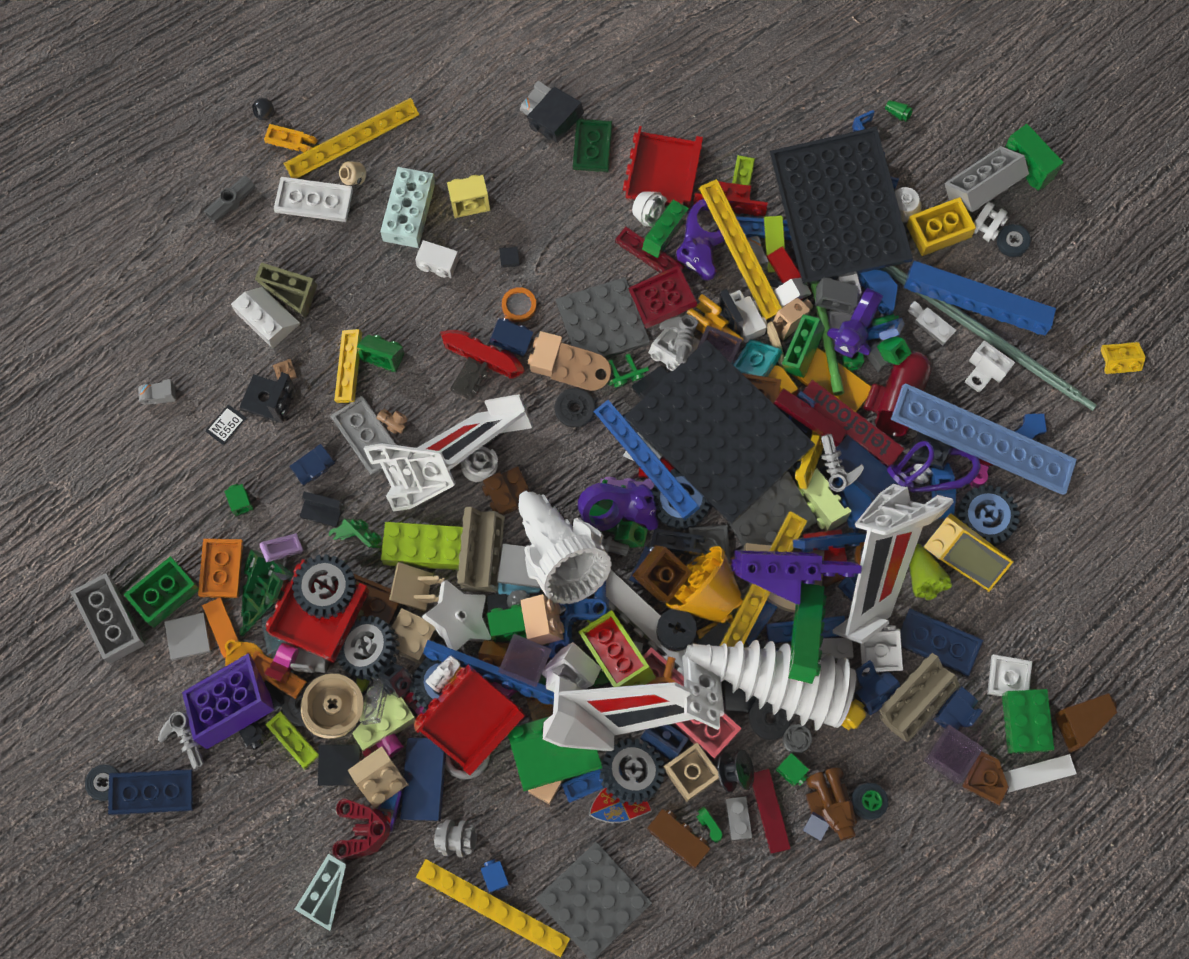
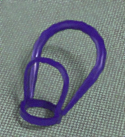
M927 441L917 443L906 454L899 465H890L887 471L900 486L908 487V490L914 493L961 488L971 483L978 476L981 465L978 457L953 448L950 455H960L972 462L971 472L966 477L957 481L914 488L912 481L920 476L934 459L932 445ZM927 446L929 449L928 460L917 472L908 477L907 474L915 470L914 465L904 472L901 469L920 447Z

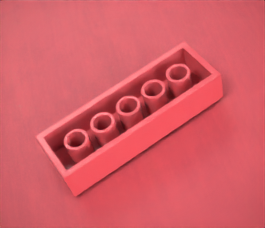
M651 647L643 655V658L656 678L663 677L667 661ZM673 668L671 679L684 686L683 675ZM725 713L720 717V728L718 730L695 719L672 724L684 736L689 738L693 744L698 743L706 756L712 761L718 757L741 730V727Z

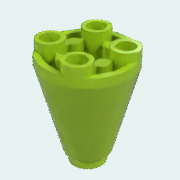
M917 544L909 564L913 593L918 598L932 600L937 597V593L952 587L951 579L922 544Z

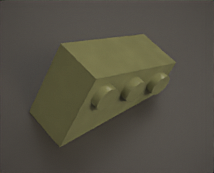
M261 263L255 280L271 294L306 318L318 286L316 281L310 277Z

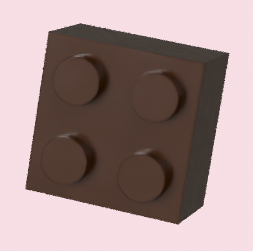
M655 546L632 576L659 601L669 603L692 571L666 547Z

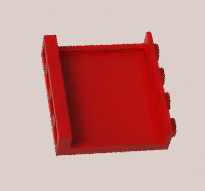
M639 126L638 133L635 132L633 137L635 148H631L629 159H632V162L627 165L626 175H629L628 180H624L623 191H626L625 198L635 200L641 192H660L662 196L667 198L665 205L668 206L672 200H675L690 209L703 137L696 136L695 141L642 132V126Z
M302 559L300 564L296 565L293 578L297 577L296 571L302 568L301 564L303 562L307 563L304 559ZM292 578L285 586L284 596L276 603V611L273 617L271 616L266 623V631L273 637L334 663L370 591L366 585L356 584L357 589L343 614L340 612L337 617L329 616L330 619H325L324 617L320 619L314 615H309L297 603L293 595L292 585H294ZM316 578L312 584L311 592H316L314 583L317 582L322 589H328L333 596L338 589V580L334 581V592L329 588L328 585L325 586L321 584L319 580Z
M468 664L466 668L463 667L458 671L456 679L452 683H448L443 688L442 694L438 699L434 698L430 702L428 710L424 714L421 713L414 721V727L417 733L420 731L458 762L468 775H471L525 715L520 707Z

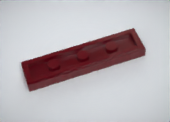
M626 226L615 239V243L659 273L678 265L681 271L685 269L684 265L665 252H662L659 258H656L642 250L645 239Z
M784 388L773 403L820 436L832 434L836 447L841 443L847 430Z
M770 770L754 772L752 788L769 852L773 854L790 850Z

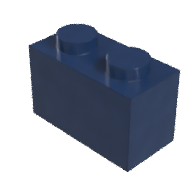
M498 318L488 344L523 357L529 346L533 331H530L526 326L515 325L509 319Z
M670 725L646 729L640 737V740L647 742L651 747L653 746L656 751L671 761L678 756L689 739Z

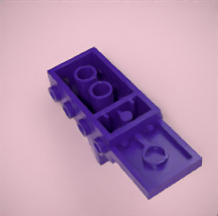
M735 550V559L731 561V570L734 571L735 575L795 604H800L801 581L805 584H815V580H821V574L823 576H835V573H838L844 577H855V573L861 574L862 567L854 562L822 561V556L809 552Z

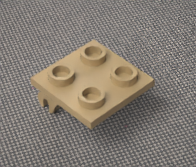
M398 562L389 600L426 611L427 603L439 601V597H435L436 595H428L430 585L441 584L445 581V578L439 579V576H433V573Z

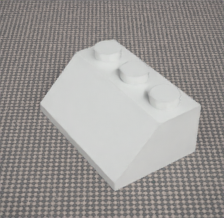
M263 287L245 291L231 303L235 313L272 348L276 347L300 325V322Z

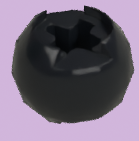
M259 98L254 101L252 110L256 118L266 121L273 116L274 107L270 100Z

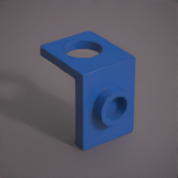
M874 110L854 118L853 132L865 129L863 125L872 121L875 113Z

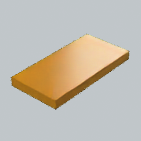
M817 348L805 378L792 376L806 386L814 380L833 395L826 353ZM838 363L845 393L835 397L857 412L866 401L871 386Z

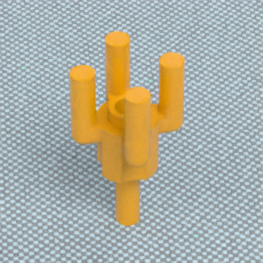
M701 294L698 298L700 302L696 308L706 315L702 316L693 308L687 311L688 315H692L697 319L696 329L703 334H708L711 331L719 336L724 333L740 345L744 339L727 327L729 321L720 315L722 308Z

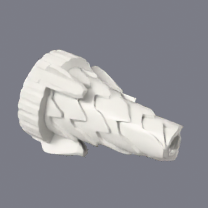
M527 491L519 495V513L523 518L522 524L531 542V545L526 546L524 549L529 578L536 579L547 598L551 599L554 603L571 604L595 593L604 584V581L607 580L608 574L611 571L610 556L602 545L603 534L590 524L583 522L580 518H575L572 526L568 519L564 520L555 506H551L545 495H537L534 492Z

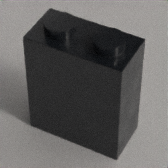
M554 86L528 114L529 127L533 131L543 134L546 139H552L558 143L584 114V110L579 100Z

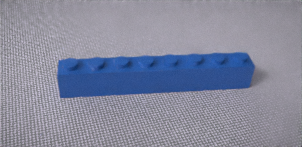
M913 261L908 270L904 288L911 292H917L929 298H934L1044 336L1052 327L1056 310L1054 307L917 261Z

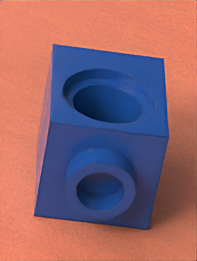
M493 859L484 863L485 867L481 868L489 893L509 886L500 861L496 862Z

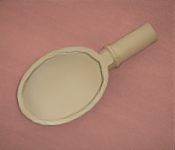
M769 322L767 324V334L771 345L782 350L774 324ZM784 353L778 359L779 366L783 369Z

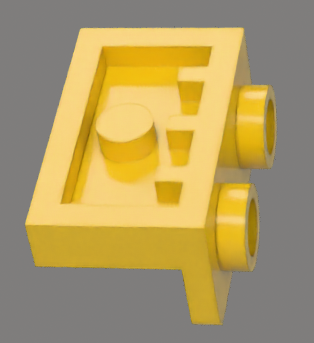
M1139 342L1102 345L1101 353L1106 362L1105 374L1142 371L1146 357Z

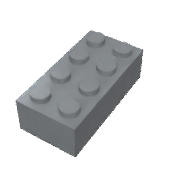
M1000 146L944 184L949 201L960 197L966 209L973 212L986 202L991 201L1001 192L1006 191L1016 182L1021 181L1029 172L1024 155Z
M107 573L70 592L103 660L111 664L146 645L113 578Z

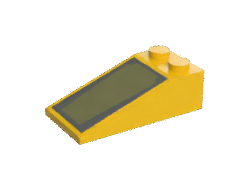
M951 513L924 546L925 549L987 591L994 587L1014 562Z

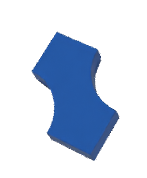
M1025 414L1022 427L1015 432L1030 439L1045 434V415Z

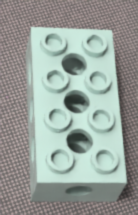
M402 167L397 168L380 231L384 242L419 248L435 187L433 173Z

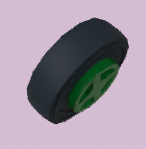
M865 783L857 787L853 792L851 802L854 811L861 818L874 820L880 818L886 812L888 797L881 786L875 783Z

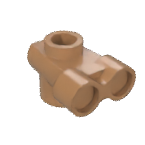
M383 409L376 417L382 423L387 424V429L395 434L397 432L402 433L407 426L405 423L408 418L398 411H395L392 415V413Z

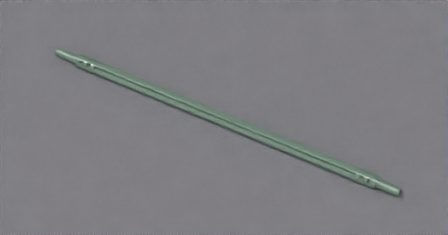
M895 265L881 268L882 271H886L891 277L905 285L907 273ZM916 292V294L1075 402L1076 400L1092 411L1097 406V404L1083 396L1081 391L954 305Z

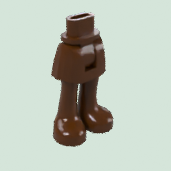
M830 768L825 771L826 779L830 783L837 801L835 804H833L823 772L811 775L806 779L809 788L817 789L824 806L822 815L825 821L836 834L838 833L840 841L855 837L856 834L853 829L855 827L854 808L852 802L846 800L841 786V779L844 777L842 768Z

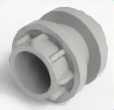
M446 820L437 826L434 844L436 850L442 852L443 856H451L453 851H456L458 857H466L467 854L474 852L477 842V831L468 821H460L459 825L455 826L453 820Z

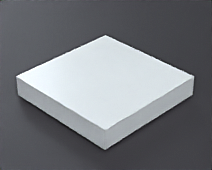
M992 655L987 694L1002 697V693L1006 691L1030 690L1032 661Z

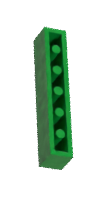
M801 581L800 604H795L788 672L789 679L813 684L815 676L818 677L820 674L821 664H818V662L821 660L822 650L819 648H821L823 643V636L820 634L823 633L825 622L821 621L825 616L826 609L823 607L827 599V595H824V586L805 584Z

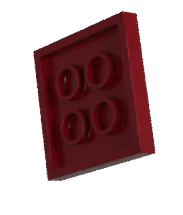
M679 265L629 287L630 294L646 329L698 306Z

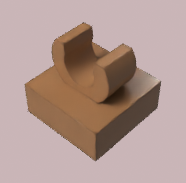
M291 359L273 365L277 379H279L281 372L289 374L291 380L297 378Z

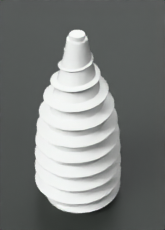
M754 640L749 647L745 648L742 641H739L734 647H727L725 643L721 646L692 644L688 645L685 656L689 660L721 677L720 683L724 679L733 685V693L738 688L742 689L746 694V702L752 696L759 699V709L768 702L772 704L773 715L782 708L786 710L788 721L794 714L800 715L802 726L808 719L814 720L816 731L819 730L823 723L834 728L840 727L847 716L853 699L856 672L849 667L848 659L845 657L838 660L835 664L832 653L825 655L818 662V664H821L820 674L818 677L815 676L813 684L788 678L791 655L788 643L783 644L778 651L775 650L773 641L768 642L763 649H760L758 640Z

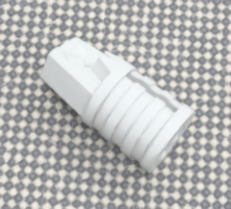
M449 656L427 678L426 683L439 693L451 680L460 666V662L453 656Z

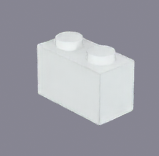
M423 240L415 261L417 267L424 272L431 271L440 277L452 278L459 261L458 251Z

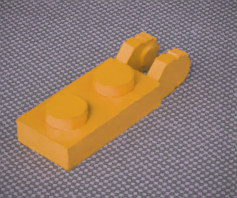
M269 124L264 138L265 143L302 151L303 153L312 149L311 146L302 144L303 141L309 144H316L318 140L314 136L304 134V132Z

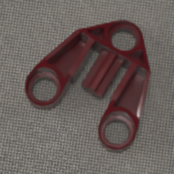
M342 799L338 802L336 812L340 817L369 821V824H355V827H353L355 836H368V838L337 841L332 849L334 857L341 860H353L378 852L390 834V824L381 810L348 799ZM346 803H348L350 805V811L347 814H344L343 807ZM383 825V832H382V834L380 835V829H381V826ZM345 845L346 853L341 856L339 853L340 847Z

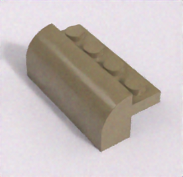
M465 507L463 532L461 534V552L459 553V571L457 573L458 584L461 585L462 589L475 592H498L499 583H497L505 516L496 511L480 512L473 507Z
M932 653L923 660L915 672L910 674L907 681L897 688L894 695L882 705L879 710L881 712L879 717L889 729L908 743L956 691L960 684L953 673L943 668L939 657Z

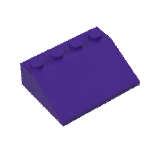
M249 653L182 692L193 741L206 749L274 711L270 693Z

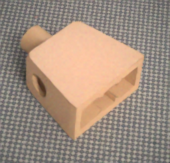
M796 298L777 312L773 324L778 337L782 341L797 329L802 315H808L813 308L812 303L808 299L802 302L799 298Z

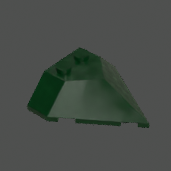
M252 549L244 567L247 583L243 586L241 609L243 627L240 628V636H244L284 596L285 586L294 576L279 560L266 562L263 553Z

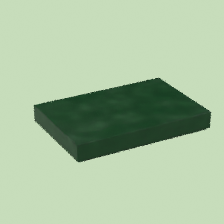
M578 119L575 133L573 170L609 171L612 121Z

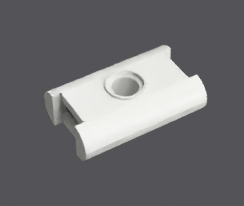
M683 655L684 681L688 679L698 685L702 683L707 689L718 693L720 717L723 716L724 705L722 684L720 683L721 677Z

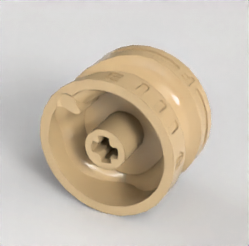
M325 674L316 678L308 685L302 698L301 716L304 724L313 734L324 739H336L347 735L355 728L361 717L364 704L362 693L357 684L344 675ZM334 704L335 708L330 709L329 705Z

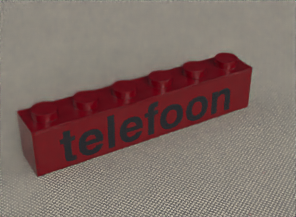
M814 380L803 391L804 394L816 402L814 409L847 430V435L862 445L870 454L878 457V460L885 466L893 465L905 450Z

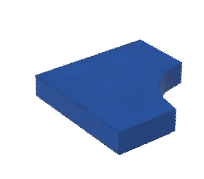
M898 318L867 328L868 337L866 340L875 338L884 340L899 335L904 326L903 319Z

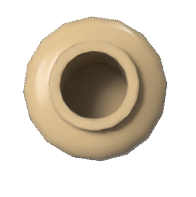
M347 161L341 166L339 176L345 185L358 186L365 181L366 169L360 162Z

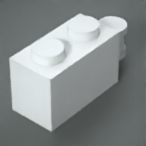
M740 290L731 293L730 296L744 320L741 337L744 339V342L746 343L750 339L753 340L764 335L767 322L763 316H760L756 301H752L750 296L744 298Z

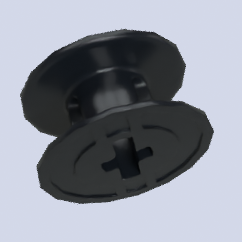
M670 609L663 613L658 620L657 639L668 650L682 651L694 641L697 630L696 621L688 612ZM676 626L680 627L677 634L673 633V629Z
M740 749L737 752L735 761L726 752L719 756L718 776L725 791L732 793L736 789L737 781L744 790H750L753 786L754 767L749 754L745 750Z

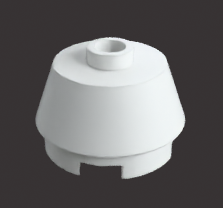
M902 187L895 191L902 221L908 222L911 215L921 212L920 198L915 190L908 187Z
M641 192L634 201L633 215L643 226L653 227L666 210L664 206L667 198L662 196L660 192Z
M482 446L461 461L462 472L467 479L481 482L496 472L498 458L493 449L490 451Z

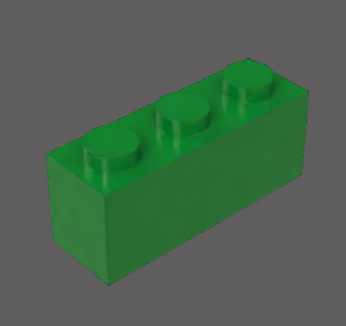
M672 200L646 235L642 250L659 258L685 222L689 208Z
M802 315L782 362L787 374L805 378L825 330L820 318Z

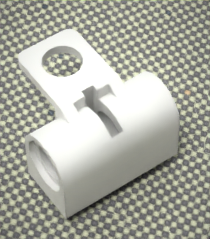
M983 341L969 360L976 368L965 380V383L977 392H981L991 378L1000 383L1015 362L986 341ZM972 378L980 379L982 384H974Z

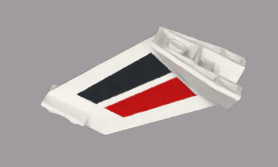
M521 395L485 400L488 411L476 413L417 448L383 443L365 446L364 450L370 463H380L390 483L391 488L386 497L392 510L411 509L453 487L456 483L450 469L499 433L532 428L533 425Z
M892 484L880 492L855 523L857 528L867 530L860 563L862 566L861 574H858L849 618L833 629V634L863 644L889 624V621L886 619L892 614L922 528L941 517L954 503L952 498L937 495L926 504H920L910 500L908 487Z
M550 670L547 672L546 689L554 692L553 715L544 722L543 740L560 747L612 751L614 750L615 735L692 719L717 730L720 728L719 694L688 679L684 681V686L674 682L583 690L569 679Z

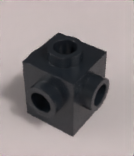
M391 663L378 675L383 683L382 688L388 695L400 698L414 686L410 679L411 674L409 671L395 663Z

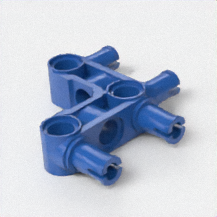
M606 580L594 593L593 599H583L571 604L559 603L560 608H566L564 615L559 616L560 622L564 626L563 640L552 642L546 646H532L542 648V657H550L552 659L561 647H566L572 642L574 643L572 639V625H574V622L577 620L594 622L611 611L609 599L606 597ZM603 605L604 611L601 614H597V608Z

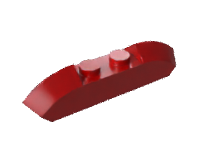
M446 330L440 332L445 348L510 379L519 377L525 372L520 361L505 349L500 352L498 348L492 345H484L477 338L471 339V333L465 331Z

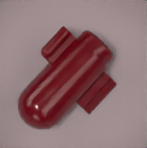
M910 350L911 354L902 363L893 365L885 387L875 383L870 388L863 408L876 413L875 425L886 434L903 436L909 428L891 420L902 385L906 383L925 391L931 375V363L927 356L919 351Z

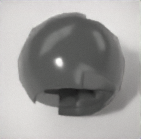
M524 590L512 591L507 597L508 608L511 609V606L521 604V600L530 598V595Z

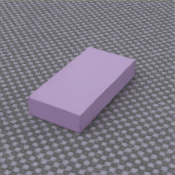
M297 533L264 541L259 545L266 562L297 555L304 551Z

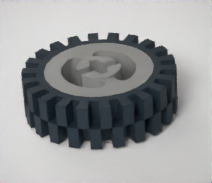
M324 554V557L316 555V559H312V557L307 559L309 562L306 564L303 562L301 564L302 568L296 571L297 577L293 578L294 585H292V590L294 591L293 595L297 603L309 615H314L320 619L321 617L330 619L329 616L337 617L340 612L343 614L357 589V582L351 568L342 559L339 560L336 556L330 557L328 554ZM317 578L321 584L328 585L335 592L334 581L338 580L339 583L338 589L333 596L328 589H322L317 582L314 583L315 593L311 592V587Z
M362 616L361 621L359 619L355 620V625L352 626L337 658L340 659L338 662L346 672L356 678L368 681L371 680V677L378 679V673L380 674L390 665V661L396 663L397 659L393 655H399L400 650L396 647L400 646V642L396 640L399 637L391 625L378 617L368 616L367 618Z
M627 739L626 742L621 740L617 745L614 744V750L607 751L601 764L600 779H603L602 786L607 787V794L612 793L614 800L619 798L621 799L620 803L624 804L627 801L628 805H633L634 802L638 805L643 801H648L660 788L665 769H662L664 763L663 760L659 761L660 754L654 753L655 748L653 746L651 748L647 747V742L644 741L643 744H640L639 739H635L634 742H632V739ZM623 761H627L626 765L622 770L623 774L620 775L619 764ZM643 768L645 772V779L644 781L637 783L636 781L642 774L641 769Z

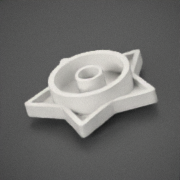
M443 581L440 587L438 604L425 613L422 618L435 627L438 634L445 640L448 648L456 651L467 641L483 642L484 640H491V636L482 619L486 596L463 594L449 581Z

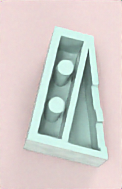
M328 854L294 910L330 931L346 864Z

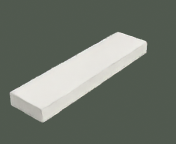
M1070 754L1003 772L1009 787L1007 793L1077 774Z

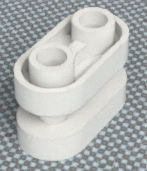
M988 201L974 222L976 227L974 234H977L979 230L984 232L983 239L988 242L990 239L995 240L1000 232L997 230L1000 225L1004 226L1009 218L1006 216L1008 212L1002 208L999 213L992 210L995 204ZM988 216L994 219L989 227L983 224Z

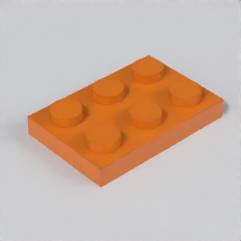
M203 539L198 589L199 597L239 598L244 542L242 539Z

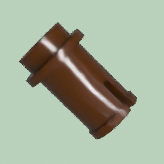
M835 573V576H822V583L827 588L839 581L842 582L846 577Z

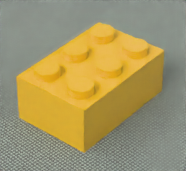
M960 197L911 215L906 225L921 256L969 239L976 229Z

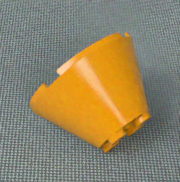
M714 546L709 549L711 552L706 555L702 553V556H697L686 566L692 573L669 603L666 602V605L670 609L685 611L693 616L724 623L729 618L734 608L737 609L743 600L741 599V592L725 551L720 546Z

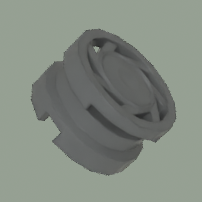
M794 724L784 732L782 742L788 752L801 754L811 745L812 735L807 727L801 724Z

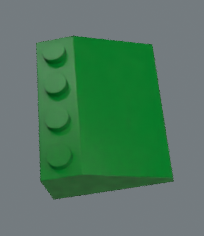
M549 717L515 726L508 734L523 791L602 769L597 750L560 747L543 740L544 722Z

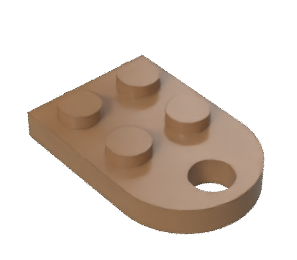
M561 343L551 379L586 390L601 389L609 382L611 366L603 355ZM599 369L606 371V378L603 380L598 379L596 376V372Z

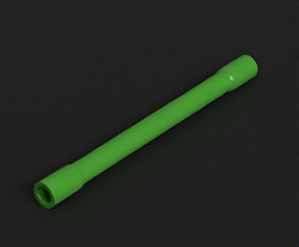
M819 282L810 284L814 299H816V286ZM816 306L818 318L821 319L825 327L822 338L831 376L830 381L833 395L839 396L845 392L839 373L833 339L827 335L830 329L826 308Z

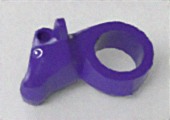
M702 199L692 207L688 214L685 238L677 249L676 257L688 269L698 273L704 281H709L715 277L717 272L713 262V246L720 244L725 239L720 230L708 232L699 226L697 214L704 210H710L705 199Z
M867 288L850 321L842 322L839 329L832 328L828 330L827 335L835 340L834 350L850 358L857 352L865 355L870 354L871 349L865 342L868 337L866 329L884 295Z
M628 481L626 489L612 484L596 483L586 488L578 499L577 506L582 520L599 531L613 528L623 518L642 525L648 531L655 530L659 524L656 517L653 492L644 484L637 486L633 481ZM603 499L613 500V505L607 513L601 516L589 515L590 509L596 502Z

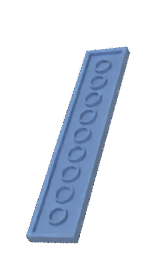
M906 383L902 385L891 420L1059 494L1064 495L1067 493L1077 459Z

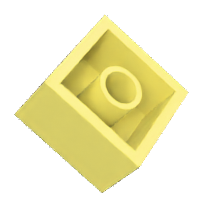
M472 175L466 179H454L451 182H447L454 218L490 211L483 175Z

